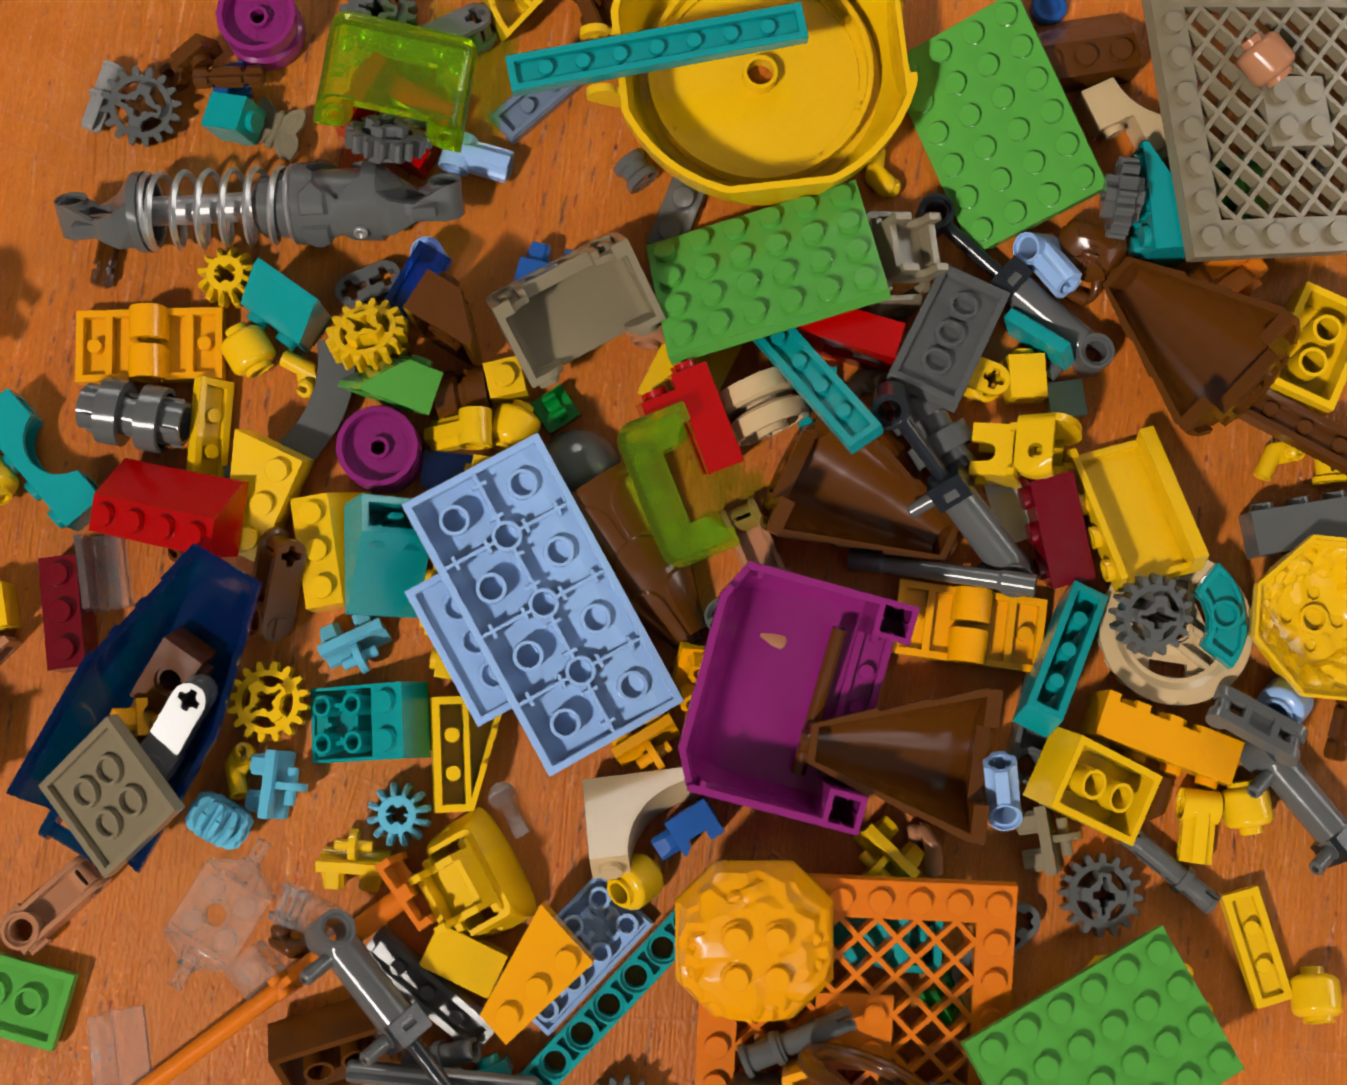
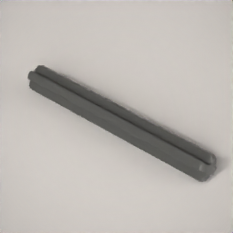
M351 1059L346 1066L345 1078L349 1083L370 1085H434L420 1065L375 1061L371 1066H366L361 1060ZM443 1068L455 1085H540V1079L535 1076Z

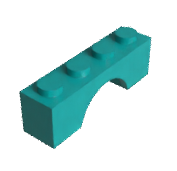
M9 388L5 389L0 393V450L4 453L1 460L15 474L20 472L28 481L24 484L25 489L37 501L44 500L50 507L47 514L61 529L67 527L79 532L90 523L93 495L99 486L89 475L79 470L66 474H51L44 469L36 452L37 436L44 422L21 395Z

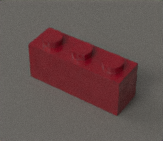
M1063 465L1052 467L1054 471L1053 476L1047 479L1033 480L1019 476L1021 488L1017 489L1019 503L1023 510H1027L1029 523L1025 524L1026 535L1029 543L1035 546L1037 558L1033 559L1035 574L1038 575L1039 581L1042 580L1052 589L1071 585L1074 580L1082 582L1096 578L1074 471Z
M78 554L38 558L47 671L67 673L100 668L91 559Z

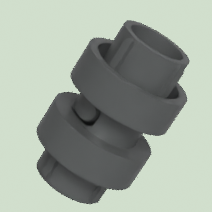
M107 377L101 384L88 383L82 388L76 404V423L79 428L92 432L94 440L98 443L122 447L132 437L134 447L137 450L162 454L167 450L168 446L181 448L187 443L190 433L192 405L185 402L184 399L177 398L172 388L147 384L139 394L133 381Z
M910 393L909 412L911 416L909 418L946 467L959 459L964 467L968 468L970 461H977L968 447V444L972 442L973 432L966 420L963 418L953 422L946 409ZM888 400L893 410L900 407L897 402ZM899 429L893 430L897 438L903 437ZM913 448L907 452L918 472L928 469Z

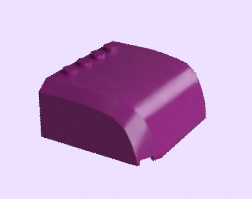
M748 561L719 594L679 741L678 749L687 791L858 836L868 797L808 764L804 776L791 772L800 732L804 726L832 626L847 630L821 720L877 706L893 643L895 641L910 645L920 607ZM760 634L782 635L786 637L787 643L782 649L771 646L760 637Z

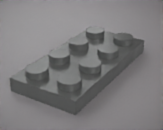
M948 265L949 270L936 277L885 382L896 381L902 383L909 393L954 413L1011 293Z

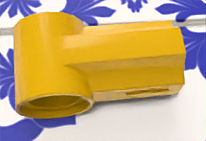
M466 406L458 410V415L431 421L430 426L424 429V441L430 446L431 452L439 454L459 449H490L492 447V409L484 406Z
M1190 787L1179 788L1175 802V814L1179 820L1177 861L1212 865L1215 825L1219 824L1223 813V796L1221 792Z

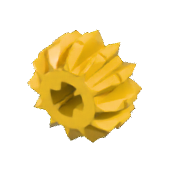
M232 246L228 254L222 248L217 247V257L215 259L209 255H204V260L208 267L197 268V273L204 278L198 282V287L201 291L206 292L205 298L210 303L218 301L220 307L227 309L232 302L236 308L241 309L242 304L240 302L253 267V258L249 253L241 255L237 247ZM228 274L234 277L231 282L224 280Z

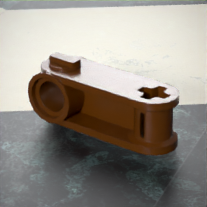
M279 527L270 528L265 531L258 542L247 604L243 611V627L246 635L251 639L265 638L270 642L281 641L288 637L294 628L295 611L306 561V548L298 540L291 539L289 533Z

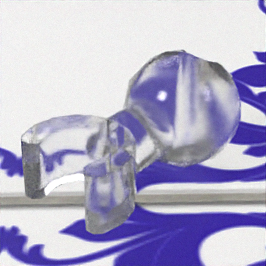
M495 782L489 790L488 802L492 808L502 811L515 839H518L527 834L530 828L515 805L517 800L516 789L509 783Z

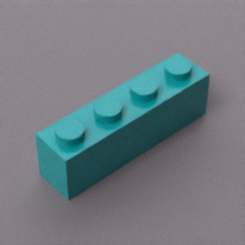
M1076 580L1061 596L1014 713L1013 722L1047 738L1063 721L1109 596Z

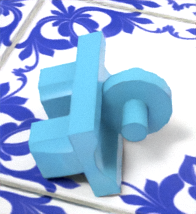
M352 615L351 617L356 628L346 633L343 632L342 627L338 623H331L320 628L322 644L316 647L321 658L327 661L331 669L342 665L345 670H348L358 665L361 672L365 674L371 671L368 660L380 655L378 648L393 641L388 629L376 616Z
M266 749V753L253 754L251 756V773L263 776L261 790L250 789L246 794L245 808L258 813L257 818L288 820L289 806H295L296 792H308V784L298 783L300 768L294 767L296 752Z

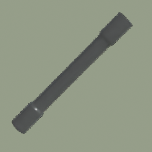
M850 548L847 560L848 570L915 577L995 589L1003 593L1030 597L1035 596L1038 578L1037 574L1009 570L996 571L906 557L878 555L875 551Z

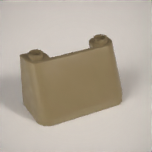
M610 232L494 291L485 298L491 313L532 388L537 386L546 388L560 380L559 374L563 371L562 365L619 335L628 332L630 334L638 333L639 337L646 336L659 328L658 323L666 319L628 239L618 232Z

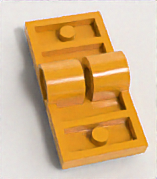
M136 303L130 305L129 309L76 311L75 382L79 385H87L88 383L101 384L105 378L112 377L133 381L135 384L194 382V377L198 376L226 381V359L220 350L222 342L226 339V310L223 307L167 308L154 303Z
M905 579L898 580L896 601L920 608L910 645L894 641L891 654L1031 673L1044 638L1047 599L1026 596L1018 598L1008 597L1002 593L993 592L991 589L974 586L955 587Z

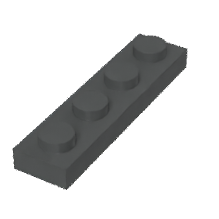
M384 925L378 930L366 947L402 995L412 1004L417 1002L426 1016L456 1041L476 1037L482 1048L494 1033L480 1017L483 1007L453 982L421 967L420 961L422 956Z

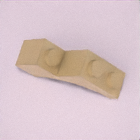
M1114 77L1081 91L1073 106L1092 142L1102 137L1105 140H1111L1126 131L1135 150L1143 141H1149L1163 162L1169 159L1161 114L1150 111L1132 100L1121 89ZM1214 124L1211 126L1209 131H1211L1215 127Z

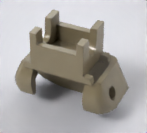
M866 211L889 291L893 289L892 283L920 284L901 295H891L892 299L859 308V310L901 321L913 315L923 303L922 293L928 292L931 289L930 281L949 270L948 263H940L935 223L941 220L940 212H929L920 218H912L911 212Z

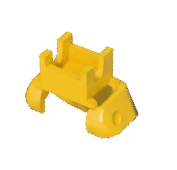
M1059 412L1019 415L1017 422H1011V424L974 422L972 442L979 443V453L994 454V457L987 461H970L969 474L976 475V485L1013 487L1014 489L1021 488L1018 472L1022 476L1033 480L1052 477L1054 473L1052 467L1062 465L1064 461L1065 445H1075L1082 440V425L1073 416Z
M480 807L470 811L439 831L427 845L426 853L428 859L422 863L425 870L407 879L410 886L418 884L439 924L433 928L436 935L455 926L457 932L467 930L469 935L475 938L492 937L508 931L533 917L537 912L532 889L512 848L493 818ZM459 840L457 844L461 850L450 854L447 847ZM491 906L493 912H498L499 914L485 921L480 911Z

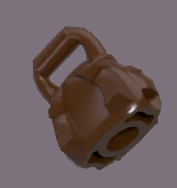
M1075 218L1068 222L1066 226H1063L1059 231L1058 238L1061 251L1082 273L1081 280L1091 282L1090 293L1076 289L1061 299L1080 306L1093 302L1101 292L1106 275L1113 268L1118 267L1126 257V237L1125 240L1106 238L1104 227Z

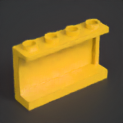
M1154 425L1139 429L1136 440L1079 454L1076 447L1068 449L1065 462L1062 465L1074 471L1082 513L1088 524V540L1093 549H1098L1102 559L1100 561L1102 576L1106 582H1111L1115 594L1125 591L1122 584L1126 582L1136 585L1135 575L1138 574L1148 578L1150 573H1156L1161 575L1163 579L1165 576L1175 578L1203 569L1209 557V552Z

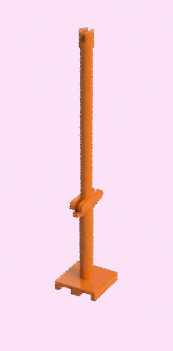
M405 851L389 856L374 866L391 892L353 919L356 928L355 933L362 942L403 911L406 912L419 932L437 922L418 884L410 886L407 880L413 874L403 862L409 858ZM336 933L330 936L329 939L335 941ZM310 951L289 968L274 975L267 981L268 986L134 1085H167L278 1001L305 987L306 985L299 979V973L320 956L314 955Z

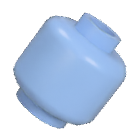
M1281 676L1274 678L1268 683L1257 698V701L1299 724L1311 713L1314 705L1313 698L1300 697Z

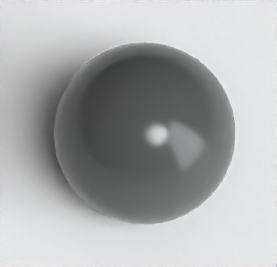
M576 429L563 432L552 438L545 445L570 493H573L588 481L621 462L614 446L603 436L589 430Z

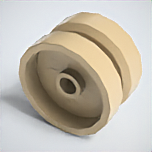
M776 367L750 375L719 393L727 417L736 418L731 422V427L739 447L748 446L773 437L801 422L809 415L808 408L800 395H787L792 391L793 387Z

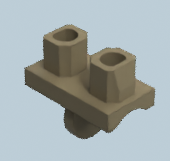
M1038 804L1033 807V810L1022 813V822L1017 827L1019 835L1038 833L1040 847L1022 850L1025 871H1045L1046 876L1057 875L1059 871H1062L1057 843L1060 842L1062 856L1074 855L1072 841L1082 838L1081 830L1069 831L1067 817L1056 818L1058 833H1055L1051 809Z

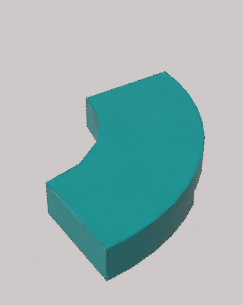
M1217 562L1212 565L1191 592L1201 603L1205 615V632L1198 645L1227 669H1232L1243 651L1248 625H1246L1242 593L1229 572Z

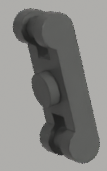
M1227 685L1218 686L1213 696L1215 705L1209 708L1205 717L1207 724L1216 729H1226L1272 754L1275 760L1283 766H1297L1301 756L1299 746L1304 745L1306 742L1308 730L1303 725ZM1230 708H1233V709L1239 711V712H1240V713H1239V716H1238L1237 714H1235V713L1229 711ZM1278 734L1282 735L1283 740L1277 737Z

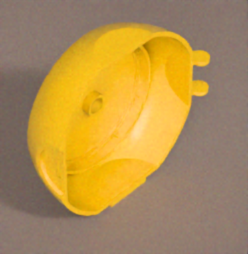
M613 0L610 11L612 27L608 28L603 23H590L579 29L580 40L584 42L801 2L808 32V42L806 44L617 78L618 87L611 83H596L586 88L587 100L621 108L622 116L639 144L668 174L686 186L705 195L738 204L776 205L789 200L799 199L803 196L819 195L852 178L883 150L897 131L914 96L918 74L917 72H911L908 63L903 26L904 0ZM764 66L772 72L773 77L765 84H756L749 79L747 72L752 67Z

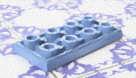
M592 877L558 913L559 918L595 956V960L589 968L532 1020L547 1036L560 1025L654 924L641 909L632 911L616 905L608 894L607 879H593Z

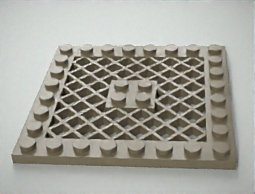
M1142 0L1186 262L1347 255V167L1341 163L1344 157L1347 158V137L1345 138L1335 128L1339 122L1347 130V81L1340 76L1343 71L1347 73V51L1345 52L1334 42L1338 37L1347 45V0ZM1211 14H1220V15H1219V16L1217 17V19H1216V18H1215L1213 15H1211ZM1243 14H1251V15H1250L1249 18L1247 19ZM1274 14L1282 15L1280 16V18H1277ZM1305 14H1312V15H1311L1310 18H1308ZM1194 19L1207 30L1204 36L1190 25ZM1226 19L1239 30L1236 36L1222 25ZM1257 19L1270 30L1269 32H1278L1292 51L1307 64L1302 69L1293 62L1291 66L1294 70L1270 89L1266 85L1262 87L1253 86L1244 73L1229 60L1232 54L1238 58L1244 52L1240 47L1244 37L1248 39L1257 31L1263 36L1265 35L1254 25ZM1288 19L1300 30L1298 35L1285 25ZM1318 20L1331 30L1328 35L1316 25ZM1213 36L1226 47L1223 53L1210 43ZM1306 37L1319 47L1316 52L1303 42ZM1200 54L1214 65L1210 71L1196 60ZM1325 54L1337 64L1334 69L1322 59ZM1314 71V72H1315L1317 75H1319V76H1310V75H1311V73ZM1219 72L1232 82L1229 88L1216 78ZM1331 88L1343 98L1341 103L1337 102L1329 94ZM1206 89L1220 100L1216 106L1203 96ZM1238 89L1251 99L1248 105L1235 95ZM1225 107H1228L1239 117L1235 123L1222 113ZM1213 124L1226 135L1222 141L1209 131ZM1244 124L1257 134L1254 140L1241 130ZM1232 141L1245 152L1241 159L1228 148ZM1332 146L1338 150L1334 156L1327 150ZM1297 151H1307V152L1305 153L1304 156H1302V155H1300ZM1266 152H1276V153H1275L1274 156L1271 158ZM1283 158L1295 168L1291 175L1279 165ZM1313 158L1325 167L1322 174L1310 164ZM1251 159L1263 169L1260 176L1247 165ZM1219 160L1232 170L1228 177L1215 166ZM1332 175L1344 184L1341 190L1329 181ZM1270 176L1282 186L1278 193L1266 183ZM1301 176L1313 185L1310 191L1298 182ZM1238 177L1251 187L1247 194L1234 184ZM1320 192L1332 202L1328 209L1316 199ZM1289 193L1301 203L1297 210L1285 200ZM1226 195L1238 205L1234 213L1221 202ZM1257 195H1260L1269 204L1266 211L1253 201ZM1308 210L1314 215L1310 217H1304ZM1339 210H1341L1345 215L1336 214ZM1278 212L1284 218H1273V216ZM1244 213H1247L1252 219L1241 218Z

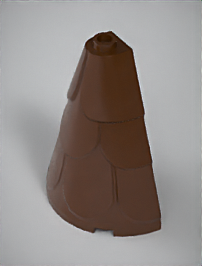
M1127 257L1118 267L1110 271L1108 279L1102 284L1126 337L1133 341L1147 374L1153 379L1174 423L1191 436L1210 434L1213 430L1211 426L1218 422L1226 426L1254 405L1281 374L1290 359L1285 352L1289 344H1296L1299 338V320L1297 316L1287 311L1285 307L1233 292L1228 287L1191 278L1186 272Z
M812 410L809 414V418L813 419L812 423L804 426L803 429L799 427L772 477L762 505L763 508L768 510V515L765 516L763 514L761 516V528L781 538L829 543L835 547L875 550L878 555L936 561L946 560L947 557H950L958 544L956 536L959 529L946 512L941 513L934 506L914 518L907 510V506L926 494L927 487L921 480L914 479L884 443H880L877 438L854 454H851Z
M645 451L637 455L638 462L632 464L629 459H626L599 474L571 494L642 625L673 648H676L680 645V642L695 644L704 636L700 631L705 629L706 625L692 564L687 563L678 519L673 513L662 465L658 462L653 451Z
M984 688L934 700L923 699L882 710L874 707L809 723L808 730L801 729L798 752L805 753V761L808 764L865 795L871 793L913 817L918 816L968 843L974 842L985 845L990 806L982 802L985 785L983 759L988 757L991 728L999 729L1004 690Z

